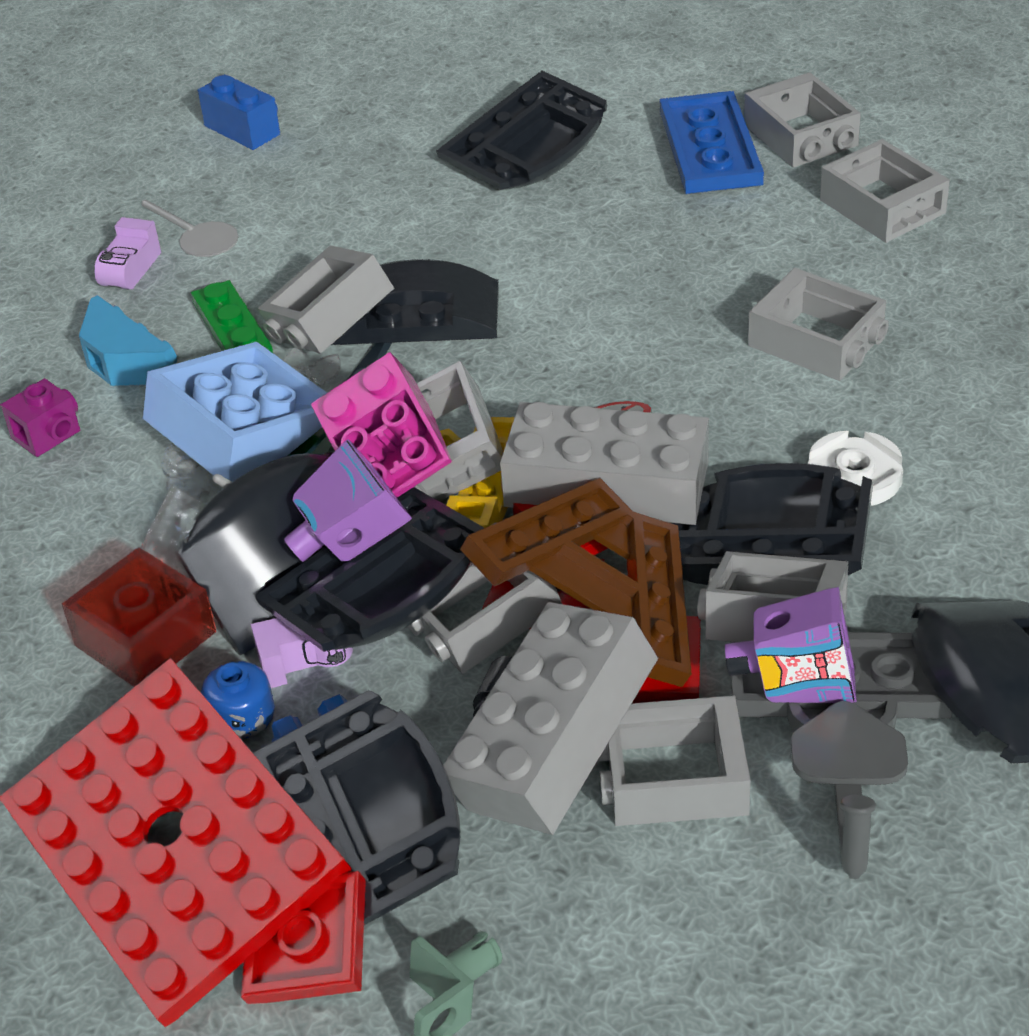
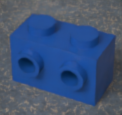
M226 74L215 77L210 83L197 89L205 127L252 150L280 135L277 116L278 107L273 96Z

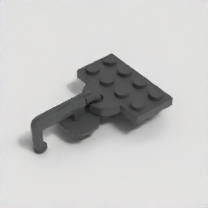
M848 632L855 667L857 702L853 703L849 701H839L837 703L771 702L766 699L760 672L731 676L732 696L736 698L739 717H787L793 732L791 735V757L795 773L811 783L834 784L841 866L843 871L848 874L849 879H859L867 869L871 813L876 809L875 801L870 797L862 795L861 785L892 784L902 779L907 772L908 755L904 735L895 729L896 719H952L953 713L942 701L923 671L913 645V633Z

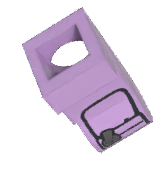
M121 217L115 225L117 236L107 247V251L100 252L96 259L95 279L101 286L111 285L123 289H133L161 254L154 221Z
M278 618L251 624L260 665L268 677L271 688L287 684L286 673L317 665L323 667L338 666L346 662L353 652V648L323 652Z

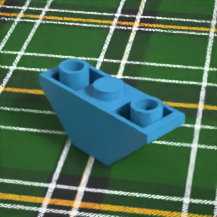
M96 295L90 299L79 333V339L87 368L111 386L146 385L148 371L177 363V355L167 341H161L155 337L142 323L134 322L118 306H112L100 296Z

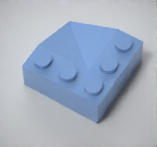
M253 342L148 371L143 419L212 475L220 474L233 482L261 465L286 457L321 429L322 425L311 403L327 392L261 344Z

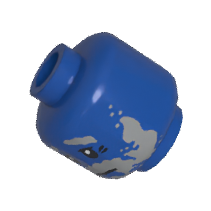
M245 661L229 662L211 671L203 681L201 694L240 739L256 736L266 729L272 721L275 704L271 686L265 671L259 666Z

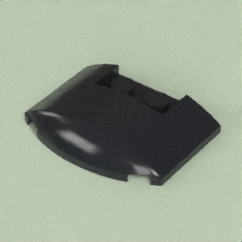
M541 70L436 151L437 156L500 190L532 185L557 173L576 158L587 146L601 124L603 113L607 110V100Z
M411 259L380 264L394 289L331 345L497 338L499 279L492 278L474 268L443 260Z
M334 452L290 455L261 465L240 476L218 492L193 519L196 522L187 539V543L182 540L176 548L175 554L234 650L239 655L256 647L251 624L277 618L260 606L255 596L303 563L284 540L287 535L305 521V518L293 502V496ZM324 544L320 549H318V550H317L314 554H312L310 557H312L313 555H315L316 553H318L320 550H322L323 548H325L326 545Z
M775 463L723 470L714 473L716 483L703 487L696 525L671 523L678 525L683 580L692 583L708 585L711 569L718 568L726 551L848 561L849 576L862 569L873 482L872 479L863 476L862 484L859 486L841 479V470L838 468L814 464Z
M413 487L397 497L412 517L405 525L349 561H341L326 546L257 594L255 598L260 606L323 652L373 643L406 628L438 605L453 590L472 564L460 549L468 535L482 530L484 527Z
M1021 600L916 603L911 617L918 618V627L915 628L912 635L913 645L923 671L937 694L958 720L976 737L981 732L988 731L1009 745L1000 754L1003 759L1011 764L1029 763V603Z
M370 690L253 753L352 868L349 872L359 871L366 879L364 925L458 875L460 862L458 860L461 832L454 791L445 767L434 747L408 715L401 709L397 712L380 704L382 701L380 695Z

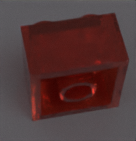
M140 547L129 553L62 603L74 645L133 687L138 685L170 658L177 664L216 633L206 589Z

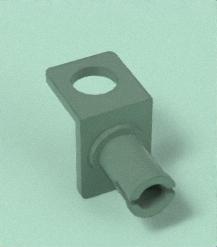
M483 931L476 933L472 939L447 956L442 955L421 936L411 941L410 978L434 999L416 1013L414 1018V1036H452L471 1020L474 981L490 969L500 965L503 960L500 947L493 937L481 946V943L488 939V933ZM444 1010H447L449 1014L440 1027L429 1033L434 1020Z

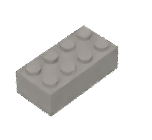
M520 402L500 462L504 507L513 508V503L538 505L601 478L633 512L665 522L696 525L708 466L709 418L686 414L671 415L641 412L638 410L624 411L600 409L590 406L576 407L552 405L543 402Z
M551 602L546 604L444 763L454 794L466 810L551 835L555 833L658 660L657 655L635 619L629 616Z

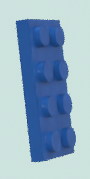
M734 91L660 99V115L685 194L764 184V171Z

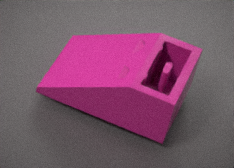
M391 352L311 403L334 450L336 451L342 443L349 439L375 467L396 497L404 494L452 462L432 410L413 376Z

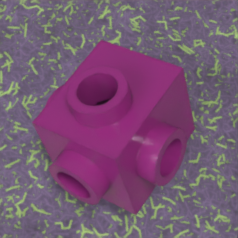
M45 378L29 385L22 392L0 404L11 439L35 457H39L81 431L76 416L78 405L73 395L67 389H60Z

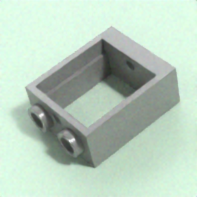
M810 72L745 93L744 120L747 128L792 168L858 146L861 113ZM809 114L819 123L795 130L785 121Z
M881 139L822 167L820 201L886 243L945 214L950 179ZM880 180L898 192L881 200L863 187Z
M330 245L257 309L266 321L263 324L265 331L275 342L279 344L283 342L293 345L299 350L306 349L321 354L389 294L394 287L373 254Z
M793 268L749 311L748 346L841 381L853 367L858 368L861 365L866 353L874 344L879 345L884 340L889 325L888 320L885 319L886 300ZM803 312L850 331L839 341L792 322Z
M461 361L418 382L417 385L421 392L429 389L422 394L435 419L467 403L477 429L476 432L447 446L452 460L450 464L414 486L440 502L450 495L452 496L501 471L500 462L504 452L480 388Z
M472 563L453 590L438 605L410 624L408 628L415 636L423 632L426 635L425 641L434 656L441 663L448 659L464 674L530 629L548 602L562 604L556 587L528 570L508 580L515 587L514 589L452 631H449L436 616L489 581Z
M726 551L718 568H712L710 571L708 588H701L699 593L698 619L706 620V639L729 642L753 640L754 612L758 608L829 588L839 587L845 615L847 609L848 561Z
M735 696L633 703L630 705L597 760L598 762L608 761L609 771L599 772L602 805L613 804L615 826L749 816L751 780ZM713 742L715 744L719 777L626 784L622 750Z

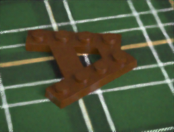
M598 478L467 536L460 550L494 587L529 570L592 610L633 617L658 657L657 662L648 675L649 678L682 687L691 676L678 525L633 512L601 478ZM591 540H596L627 559L628 576L580 546Z

